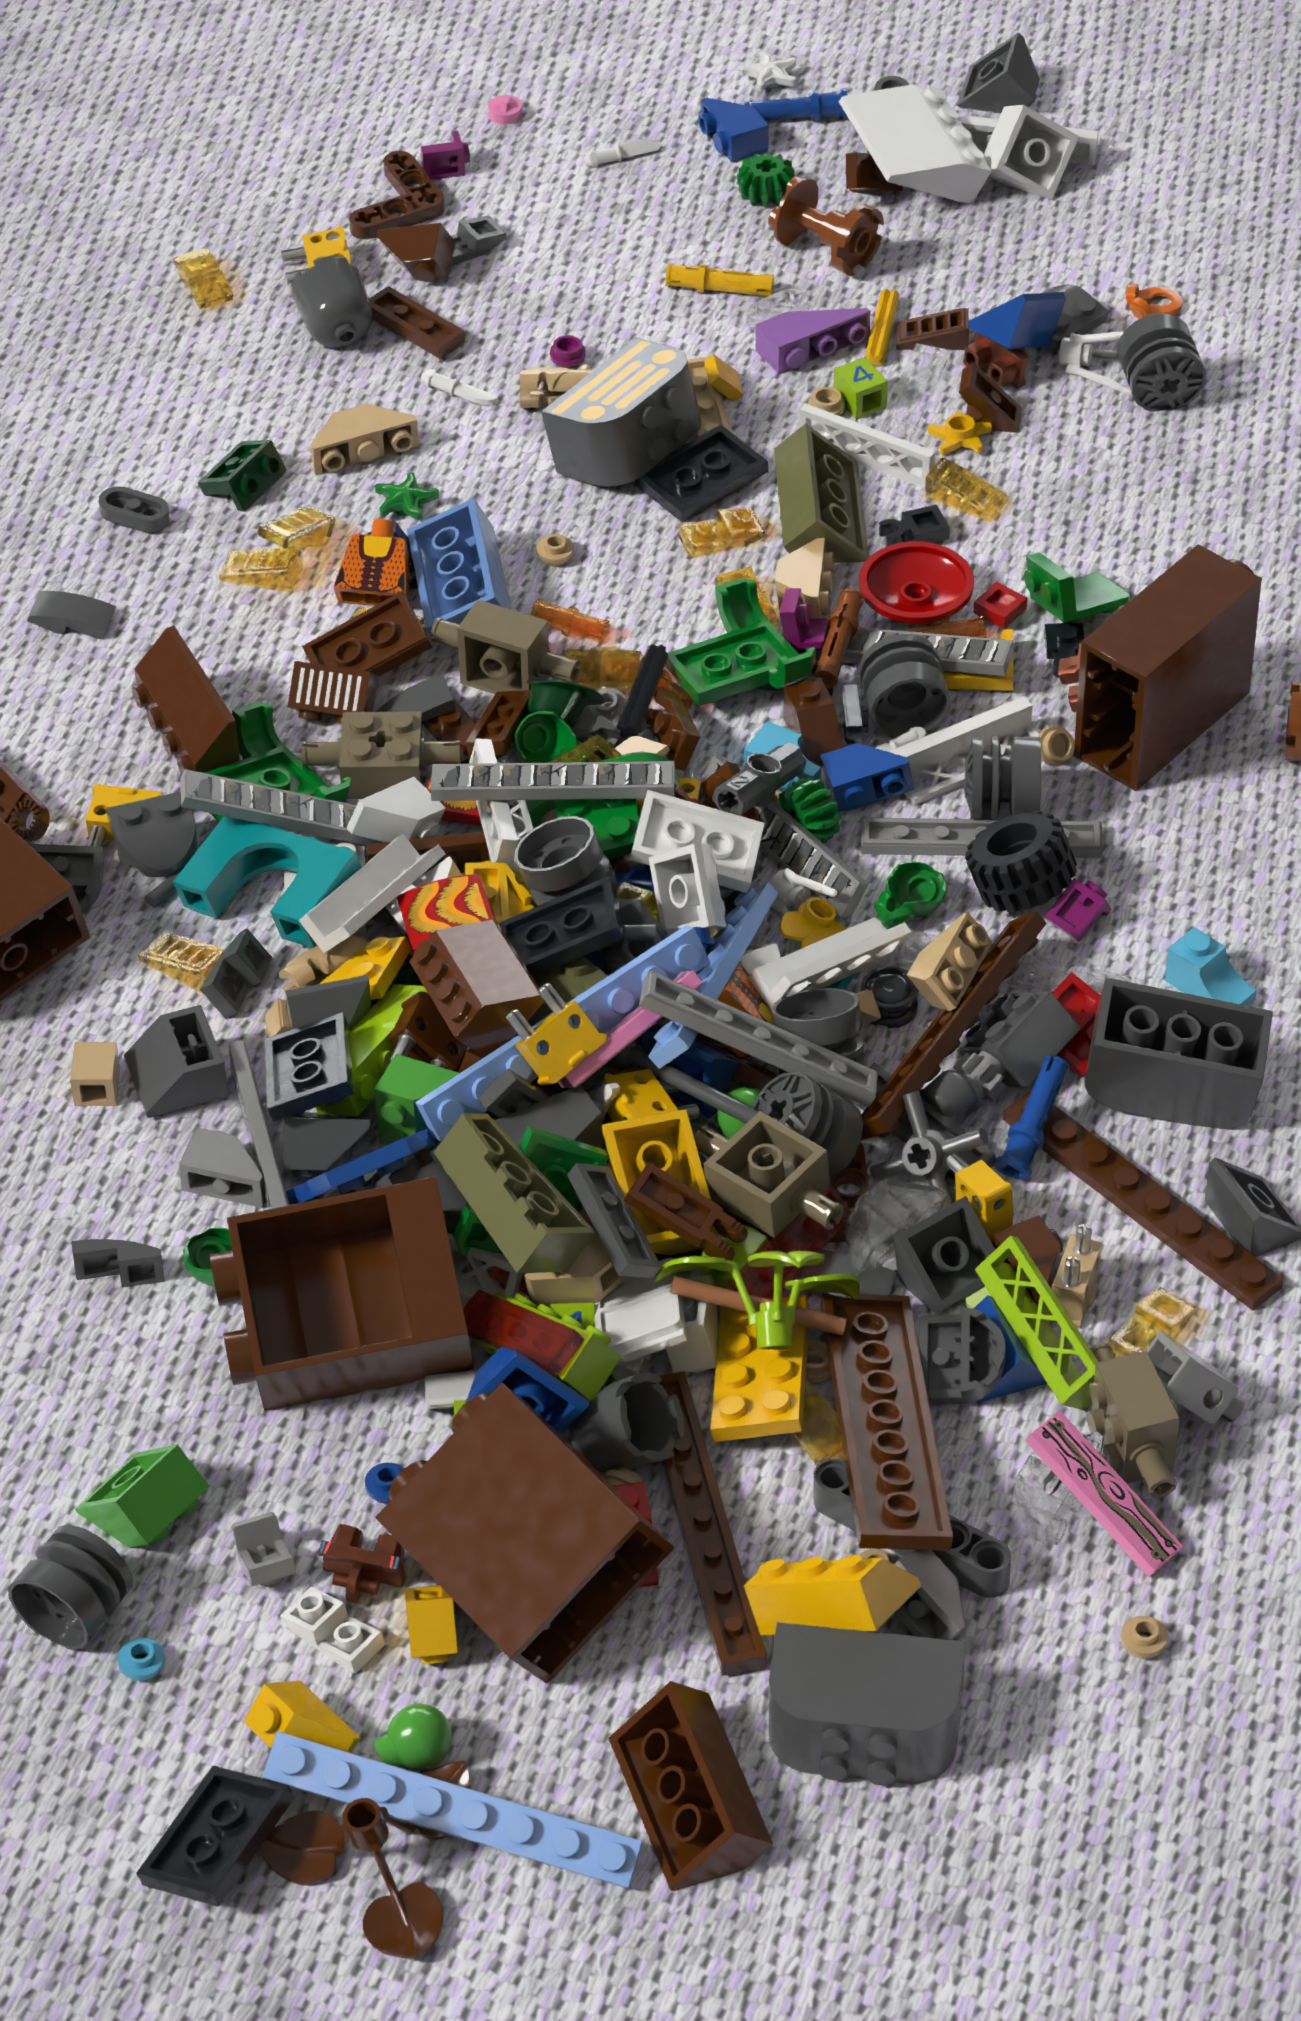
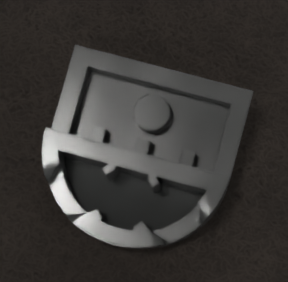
M1059 285L1041 292H1064L1066 297L1049 346L1055 352L1060 349L1063 337L1070 338L1071 333L1085 335L1107 322L1109 311L1079 286Z
M181 791L106 808L107 819L117 844L118 858L128 870L133 866L144 870L147 877L170 876L182 871L186 861L198 850L195 818L191 809L181 807Z
M29 844L73 886L82 913L95 903L102 888L105 857L103 846Z
M961 1307V1314L919 1315V1353L929 1405L966 1404L976 1402L987 1396L998 1383L1006 1361V1342L1000 1327L998 1328L982 1311L973 1308Z

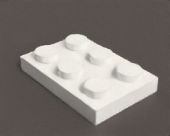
M647 790L629 860L650 865L648 857L695 843L712 845L713 856L718 867V884L748 893L765 823Z

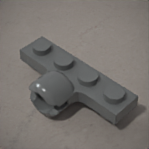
M874 1062L869 1068L878 1072L877 1095L891 1077V1074ZM954 1070L943 1071L923 1090H920L919 1093L921 1094L930 1129L937 1130L951 1139L967 1133L959 1127V1124L978 1108L979 1102L977 1101V1092L965 1077ZM852 1101L856 1106H858L863 1111L867 1108L864 1105ZM904 1110L898 1118L901 1121L900 1125L892 1133L907 1143L914 1133L907 1110ZM984 1145L958 1154L969 1166L982 1159L992 1168L996 1161L995 1153ZM928 1151V1159H930V1151ZM950 1169L946 1175L955 1181V1172Z

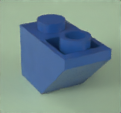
M712 98L701 99V114L698 116L699 127L703 134H708L713 139L716 150L719 153H724L731 163L752 157L754 154L759 155L769 152V125L754 107Z
M859 743L820 755L827 785L832 790L834 801L838 802L836 806L838 812L857 809L915 790L907 757Z

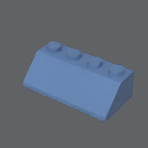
M474 498L407 529L425 625L429 634H431L435 620L439 617L460 625L477 600L511 609L494 527Z

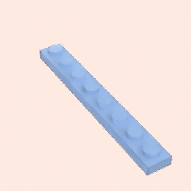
M766 882L757 890L751 886L748 893L742 892L735 899L734 904L737 907L726 915V927L721 928L713 936L715 946L707 950V956L711 963L696 973L702 981V986L696 991L716 1000L719 998L779 894L769 882ZM666 1018L669 1022L655 1034L654 1039L657 1042L648 1057L660 1069L689 1049L698 1032Z
M685 925L569 1002L576 1001L598 1032L606 1033L639 1007L642 982L649 971L672 980L680 972L695 971L697 973L711 962L694 927ZM545 1017L544 1019L540 1020L539 1022H537L536 1024H534V1025L531 1026V1027L534 1029L537 1025H539V1024H540L542 1021H544L547 1017ZM569 1018L568 1023H569V1025H570V1027H571V1026H572V1021H571V1019ZM519 1035L415 1102L434 1139L442 1141L462 1113L483 1114L486 1112L487 1109L478 1097L490 1086L493 1080L501 1076L508 1068L529 1082L538 1077L514 1045L521 1040ZM537 1044L536 1048L538 1053H540V1046Z
M279 1731L276 1732L262 1776L264 1779L283 1783L291 1788L347 1805L359 1798H369L374 1800L379 1807H386L389 1814L404 1822L626 1889H630L644 1844L642 1840Z

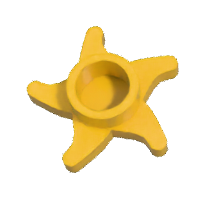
M956 411L954 415L947 418L945 425H928V434L945 440V443L940 445V454L942 455L953 452L960 447L973 449L975 453L980 454L982 453V443L979 436L983 433L992 432L991 423L975 422L971 416L963 414L962 411Z

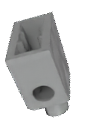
M1160 1330L1147 1348V1353L1169 1398L1210 1424L1216 1423L1220 1416L1228 1422L1235 1421L1241 1415L1245 1406V1401L1236 1395L1238 1387L1213 1365Z

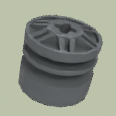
M1165 313L1153 314L1135 321L1124 330L1118 341L1117 356L1126 375L1132 395L1138 405L1145 410L1153 412L1179 409L1187 406L1199 396L1206 383V370L1189 328L1183 320L1177 316Z
M911 634L893 635L874 643L863 654L858 666L864 695L866 696L872 724L880 733L890 738H897L910 731V728L922 727L928 734L937 729L947 719L951 709L950 694L945 677L943 676L938 652L929 640Z
M972 736L971 746L967 758H965L964 792L970 810V819H981L982 802H990V819L997 820L1001 802L1009 803L1010 815L1025 811L1028 813L1040 811V737H1014L1010 754L1002 755L998 736H992L990 754H983L982 736Z
M568 816L544 822L526 834L514 851L515 864L523 881L530 888V895L535 901L536 907L607 876H610L616 886V890H618V879L615 872L611 869L609 859L603 854V846L594 826L585 818Z
M833 988L810 989L785 996L773 1004L772 1019L774 1026L867 1067L866 1055L863 1052L865 1046L864 1039L858 1034L862 1027L860 1001L855 993ZM779 1068V1075L787 1073V1071Z
M791 1071L775 1077L758 1094L752 1106L753 1109L763 1112L826 1149L830 1179L848 1165L861 1142L863 1121L861 1112L856 1105L842 1095L826 1089L823 1084L814 1081L811 1077L800 1072Z
M64 1525L59 1526L36 1554L37 1559L31 1560L8 1587V1594L15 1612L34 1632L67 1649L76 1650L82 1649L105 1622V1615L111 1614L133 1587V1576L124 1559L101 1537L85 1528Z

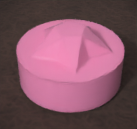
M512 95L494 97L488 103L490 120L502 125L518 122L523 115L521 100Z

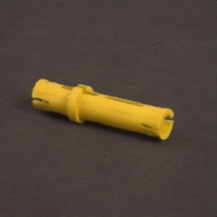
M668 263L665 279L667 280L665 286L688 287L697 289V292L704 293L705 290L772 297L774 287V275L718 270L708 268V265L705 264L695 267Z

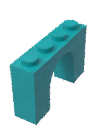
M224 816L173 883L184 907L200 914L218 918L238 890L253 877L272 870L294 871L297 873L295 879L271 909L270 913L282 939L314 948L317 944L299 920L361 868V864L356 852L348 847L327 844L314 837H303L290 833L280 827L273 828L255 822Z

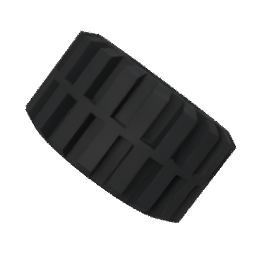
M1042 811L1019 812L991 823L985 830L980 831L975 836L976 839L969 843L968 851L965 853L966 863L982 900L989 908L993 907L995 911L999 912L1005 910L1007 912L1025 911L1047 903L1048 900L1057 897L1062 893V889L1071 884V878L1077 872V862L1060 821L1050 813L1043 814Z

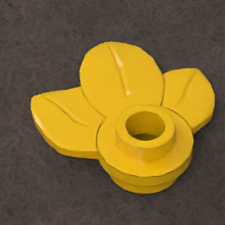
M819 897L809 898L807 902H803L799 906L797 911L785 913L779 925L780 933L784 938L800 941V949L848 928L836 921V910L833 905Z

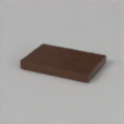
M401 591L302 647L310 663L368 671L380 677L431 649L433 646L404 591Z

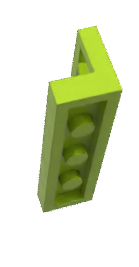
M1010 1235L975 1268V1271L1060 1404L1082 1410L1092 1405L1089 1384L1094 1382L1095 1363L1099 1361L1019 1238ZM1012 1253L1018 1261L1017 1273L1011 1264L1003 1262ZM1026 1287L1035 1288L1039 1293L1038 1306ZM1048 1321L1057 1322L1061 1327L1060 1340ZM1070 1355L1081 1358L1088 1369L1084 1374H1081Z

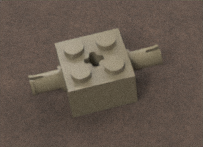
M477 600L460 625L439 617L435 620L431 630V641L458 648L460 684L492 694L504 691L531 690V686L526 683L527 680L535 682L546 681L549 677L575 683L580 674V660H573L551 653L549 649L547 620L485 601Z
M422 711L343 712L341 738H338L337 742H302L303 767L338 766L340 782L343 778L351 777L347 799H364L412 777H415L422 784V769H425L426 765L461 764V740H425V737H423Z
M761 1111L730 1139L717 1133L707 1125L701 1127L706 1135L699 1130L696 1132L694 1139L698 1152L709 1157L703 1165L709 1195L713 1202L773 1238L801 1213L822 1224L828 1230L834 1228V1224L829 1220L835 1224H838L844 1212L843 1205L821 1194L830 1185L827 1150Z
M1100 1343L1094 1345L1090 1349L1099 1362L1095 1363L1094 1382L1089 1384V1393L1092 1401V1409L1087 1412L1089 1430L1094 1438L1100 1436L1104 1444L1102 1449L1104 1459L1127 1484L1144 1480L1151 1497L1162 1498L1168 1496L1176 1489L1177 1484L1171 1473L1174 1472L1179 1416L1147 1350L1115 1358L1112 1352L1113 1349L1109 1344Z

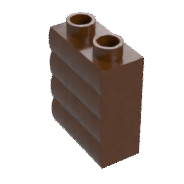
M436 1176L227 1218L232 1250L209 1255L219 1307L242 1302L247 1328L223 1333L233 1386L257 1381L264 1410L306 1404L315 1400L345 1397L369 1389H382L425 1379L428 1375L465 1372L474 1368Z

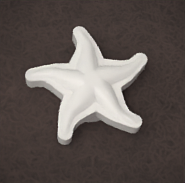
M760 51L759 63L739 67V75H749L757 78V90L759 92H763L764 88H775L780 85L795 86V77L787 74L796 66L795 57H791L788 60H774L765 51Z

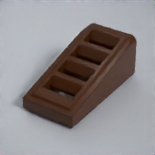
M969 308L953 309L897 321L896 350H965L969 346V326L967 323L969 321ZM907 332H914V335L907 336Z

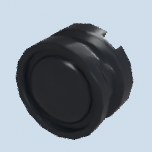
M883 966L869 971L863 977L860 992L867 989L869 991L872 990L881 1015L879 1020L871 1022V1024L875 1026L878 1024L888 1026L887 1029L899 1028L909 1024L915 1018L918 1010L917 996L919 990L908 978L907 970L895 966Z

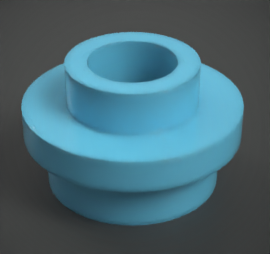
M149 1638L133 1639L127 1642L118 1653L120 1671L126 1677L135 1681L152 1679L162 1670L165 1663L162 1646ZM138 1655H148L143 1659L134 1658Z

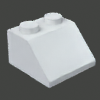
M1025 105L1004 106L984 152V159L992 170L989 177L1001 184L1052 200L1079 136Z
M695 843L648 857L660 924L669 936L685 925L701 928L707 927L710 928V931L726 927L724 917L725 906L720 895L717 878L718 867L713 856L712 845Z

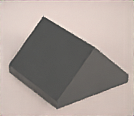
M1216 1157L1210 1161L1205 1202L1237 1244L1254 1257H1258L1301 1239L1300 1224L1262 1176Z
M967 1196L893 1236L898 1280L934 1313L944 1310L985 1286L976 1273L975 1268L995 1251V1248Z

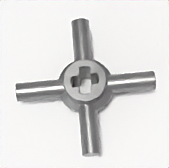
M915 1091L903 1095L914 1134L904 1145L901 1156L871 1166L870 1173L876 1182L908 1171L918 1179L928 1181L936 1211L938 1212L952 1204L944 1177L950 1170L946 1164L947 1158L950 1155L952 1156V1154H960L988 1144V1135L983 1128H979L949 1139L943 1133L930 1129L920 1093ZM928 1151H930V1159H928Z

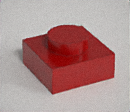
M996 582L974 601L973 613L1005 629L1027 609V597Z

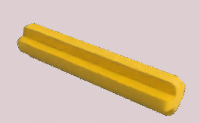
M887 288L880 293L865 353L868 361L877 367L882 366L885 362L899 306L898 299L900 294L897 290L890 291Z

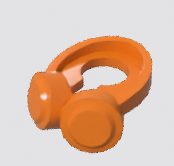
M1129 284L1126 289L1127 304L1138 319L1161 313L1175 316L1181 311L1182 297L1174 290L1163 287H1149L1139 290V284ZM1158 296L1167 297L1171 300V303L1165 306L1148 304V302H1151L1153 298Z

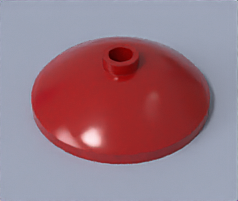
M909 541L889 545L872 554L861 568L859 589L868 606L890 620L905 624H930L951 617L967 605L974 590V575L968 562L955 551L935 543Z

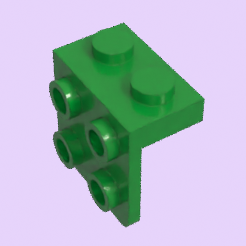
M1040 552L1026 556L1027 570L1024 572V581L1030 592V598L1063 623H1077L1084 620L1085 616L1095 613H1112L1130 601L1128 592L1101 573H1090L1073 578L1071 574Z

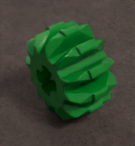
M767 152L763 156L754 154L752 159H743L742 166L739 167V173L737 174V185H739L741 198L750 199L751 206L762 202L765 208L770 202L779 206L786 193L788 182L796 176L795 169L792 167L790 160H783L782 154L770 156Z
M812 778L801 779L792 783L791 786L785 788L784 792L779 794V801L781 803L779 806L823 844L840 832L838 822L842 817L837 811L836 806L838 802H835L832 798V790L825 789V785L821 780L814 781Z

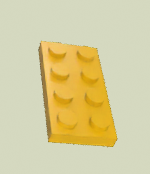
M807 1295L799 1296L796 1306L810 1309ZM782 1297V1302L788 1304L790 1297ZM721 1306L710 1427L714 1442L802 1432L809 1327L797 1324L792 1325V1348L760 1350L757 1349L756 1325L749 1326L748 1313Z

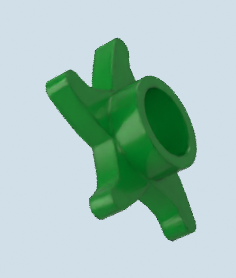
M412 472L407 473V479L399 485L375 484V493L384 495L387 498L379 509L381 517H386L389 513L394 512L401 516H410L416 520H421V504L439 498V490L437 488L427 490L417 487V481Z

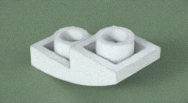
M310 1587L280 1615L282 1622L299 1638L353 1674H356L386 1645L381 1631L348 1616L344 1602L313 1587Z

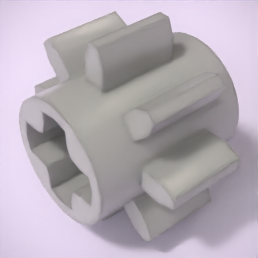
M981 1051L978 1055L973 1053L971 1056L965 1053L953 1067L974 1087L977 1092L978 1102L981 1099L986 1100L988 1098L994 1101L1006 1087L1001 1082L1004 1078L1002 1075L1005 1073V1068L997 1058L988 1052Z

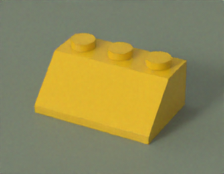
M686 1109L602 1125L601 1128L614 1177L624 1196H626L647 1163L651 1162L711 1200ZM630 1205L654 1253L669 1256L702 1249L700 1246L697 1248ZM714 1226L709 1230L714 1235L718 1233Z
M851 1555L840 1560L824 1561L822 1557H812L802 1562L785 1563L783 1559H773L759 1566V1572L744 1585L760 1635H775L777 1622L858 1631H877L921 1587L918 1577L883 1558L863 1559L860 1555Z

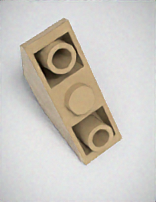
M363 404L332 413L311 444L312 466L315 476L327 472H335L341 468L362 462H370L376 458L419 447L416 417L371 404Z
M817 538L777 560L775 584L779 612L785 589L801 588L803 602L810 606L811 618H824L825 614H831L830 594H833L832 575L835 574L834 553L827 552L825 538Z
M966 912L918 954L907 976L931 1006L952 1011L958 1006L993 942L988 937L985 928L977 923L969 912Z
M597 1234L593 1236L567 1272L527 1273L524 1275L530 1301L536 1306L540 1304L549 1306L555 1303H598L629 1277L618 1275Z

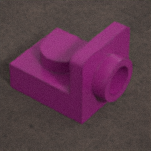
M458 130L451 131V142L420 146L421 166L432 180L465 176V163H470V152L468 143L461 141Z
M786 588L779 612L785 640L794 649L823 648L829 632L827 626L828 618H811L809 604H804L801 588Z
M1073 878L1071 884L1066 887L1047 912L1045 918L1065 934L1080 942L1102 913L1106 916L1110 913L1111 908L1105 900L1108 894L1089 880L1084 885Z

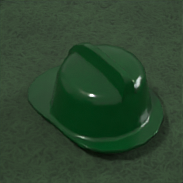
M561 680L526 681L531 686L528 711L531 714L537 711L555 712L570 727L575 724L586 706L598 705L604 701V697L597 691L573 682Z

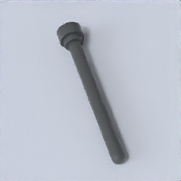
M637 1039L608 1061L621 1069L633 1067L641 1070L650 1069L656 1078L745 1124L759 1112L668 1064L659 1069L648 1057L649 1054L643 1052Z

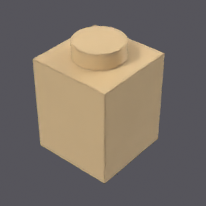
M75 1042L70 1077L74 1106H116L120 1075L117 1042Z

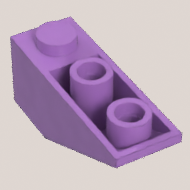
M868 308L782 313L756 324L755 351L778 374L790 369L799 368L807 362L822 356H829L837 350L852 344H859L864 339L869 338L870 310Z

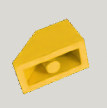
M440 1585L404 1588L411 1658L420 1657L421 1663L424 1664L448 1661V1654L458 1653L453 1599Z
M301 1680L264 1683L243 1721L270 1748H272L277 1731L349 1753H353L361 1739Z

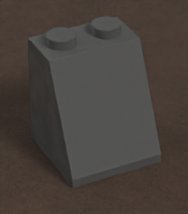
M581 1084L576 1088L568 1089L495 1120L498 1126L518 1147L527 1126L604 1150L606 1148L601 1128V1122L605 1120L603 1108L595 1097L592 1099L589 1097Z

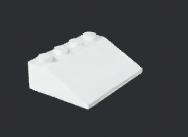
M912 84L841 97L840 105L887 182L966 204L973 203L992 170L986 163L984 154L971 139V133L964 128L959 120L958 113L952 109L946 99V94L942 90L934 86L926 88Z

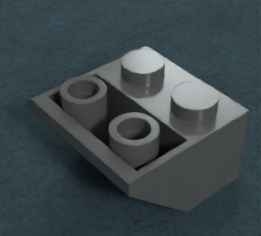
M1051 991L1006 993L994 1002L991 1007L993 1012L984 1021L975 1024L965 1034L966 1041L957 1052L962 1057L965 1053L971 1056L973 1053L978 1055L981 1051L988 1052L997 1058L1005 1068V1073L1002 1075L1004 1078L1001 1082L1009 1087L1029 1086L1039 1075L1045 1056L1052 1055L1054 1058L1081 1028Z
M201 1005L160 1015L124 1054L127 1068L147 1118L228 1097L225 1062Z

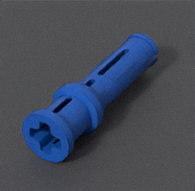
M841 88L840 92L819 94L818 91H812V93H809V97L753 102L744 101V105L754 107L765 121L810 117L811 120L819 122L821 118L836 116L849 119L839 103L841 97L847 95L846 88Z
M1052 1055L1045 1056L1019 1122L1014 1123L1008 1130L1007 1135L1010 1139L1003 1156H999L995 1161V1168L1003 1175L1021 1181L1030 1179L1032 1175L1030 1166L1037 1150L1043 1148L1045 1143V1135L1043 1133L1045 1124L1070 1069V1064L1063 1058L1055 1056L1052 1063Z

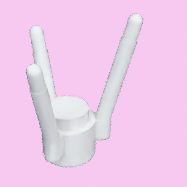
M1123 332L1089 335L1071 333L1070 338L1063 337L1059 350V365L1067 367L1066 374L1079 375L1116 391L1132 395L1129 387L1082 368L1083 365L1090 366L1092 357L1118 358L1117 351L1093 349V345L1087 343L1119 340Z
M788 868L778 871L770 881V884L779 893L771 908L780 913L782 917L785 913L790 912L789 909H798L809 898L818 897L811 890L831 897L837 895V890L800 876Z

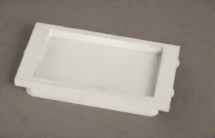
M666 1258L660 1260L659 1263L662 1267L666 1262L674 1260V1258ZM681 1272L665 1276L656 1283L655 1275L653 1278L629 1276L600 1302L595 1303V1328L611 1339L608 1346L621 1356L617 1365L687 1341L683 1296L670 1293L673 1277H681Z

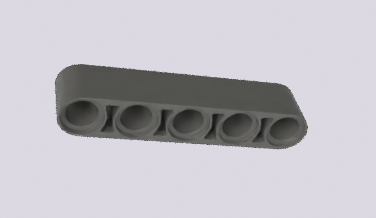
M840 1459L824 1460L814 1470L813 1504L821 1514L856 1531L845 1461ZM949 1515L953 1533L951 1551H932L958 1579V1585L986 1598L1002 1595L1010 1584L1011 1551L1008 1546L1002 1541ZM890 1549L904 1557L916 1551L907 1549Z

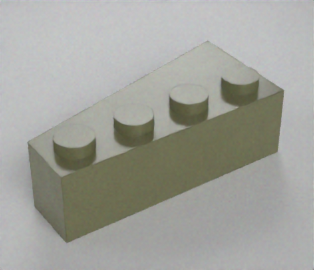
M462 1113L433 1152L442 1164L444 1171L451 1177L517 1274L567 1272L596 1234L595 1230L488 1114Z

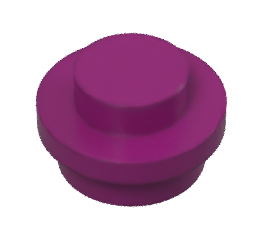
M572 335L558 337L550 348L551 361L561 367L577 366L586 358V349L582 345L581 340Z

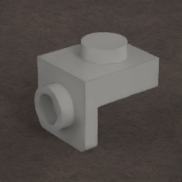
M269 1512L232 1524L231 1528L238 1559L252 1587L256 1585H273L282 1581L286 1576L296 1574L293 1557L282 1540L275 1513Z

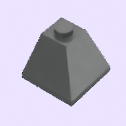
M1019 32L969 66L957 104L959 108L1002 113L1004 106L1025 105L1030 107L1037 98L1036 91L1040 78L1024 37Z
M368 975L285 991L289 1030L343 1012L350 1031L372 1008Z
M304 1112L295 1118H284L283 1170H293V1177L315 1178L319 1176V1170H327L373 1125L375 1114L360 1113L358 1116Z

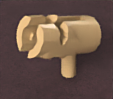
M582 364L578 369L531 367L527 370H520V408L547 407L591 373L593 369L587 364Z
M352 934L325 953L317 945L293 958L279 972L280 978H289L291 982L282 987L284 992L320 984L368 944L367 941L359 934Z

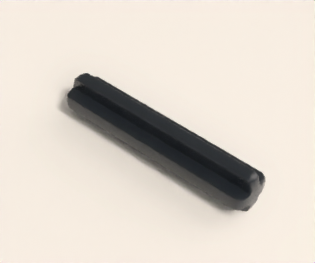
M651 644L647 647L617 723V729L624 738L627 736H637L641 729L669 657L666 647L661 644L659 646Z

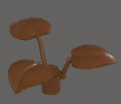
M465 1760L445 1764L422 1774L471 1789L469 1768ZM359 1798L350 1802L344 1809L342 1816L344 1824L341 1825L329 1813L307 1811L292 1816L273 1828L259 1851L273 1871L294 1884L302 1886L314 1885L329 1879L337 1867L335 1854L346 1852L349 1839H351L352 1844L358 1850L373 1853L390 1893V1896H382L375 1899L368 1906L363 1917L364 1934L375 1949L386 1955L415 1959L426 1954L437 1942L443 1925V1909L437 1894L432 1888L420 1882L412 1883L398 1891L381 1848L389 1835L386 1823L407 1834L418 1829L423 1837L430 1840L444 1839L450 1837V1835L404 1822L389 1814L386 1807H379L374 1800L369 1798Z

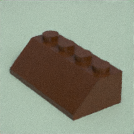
M174 625L167 627L134 668L136 685L132 686V694L137 706L147 709L149 724L154 732L160 731L162 733V741L169 756L176 755L181 776L184 769L205 773L240 761L235 718Z
M493 920L435 930L428 940H424L417 946L413 957L409 961L453 1036L482 1057L489 1055L513 1039L517 1034L506 1019V1016L512 1010L518 1009L528 1021L545 1002L538 993L539 987L499 924Z
M670 1681L608 1738L671 1891L743 1871L773 1845L709 1693Z

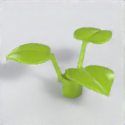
M768 1251L752 1254L748 1257V1264L752 1267L774 1266V1301L760 1303L759 1312H756L735 1261L708 1256L681 1257L666 1262L655 1274L656 1283L665 1276L689 1270L716 1269L731 1273L748 1313L749 1326L756 1325L757 1349L780 1350L793 1347L792 1325L795 1324V1310L801 1291H833L845 1294L854 1300H857L860 1293L859 1278L850 1274H825L791 1280L785 1283V1289L791 1290L787 1307L786 1302H782V1272L784 1266H797L800 1268L801 1266L818 1265L825 1260L824 1254L809 1251H791L789 1253Z

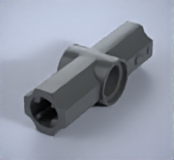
M787 742L783 746L778 745L767 754H751L747 757L742 771L715 788L712 800L716 803L718 810L735 815H742L753 806H768L773 802L776 790L804 772L807 760L803 757L801 748L791 742Z

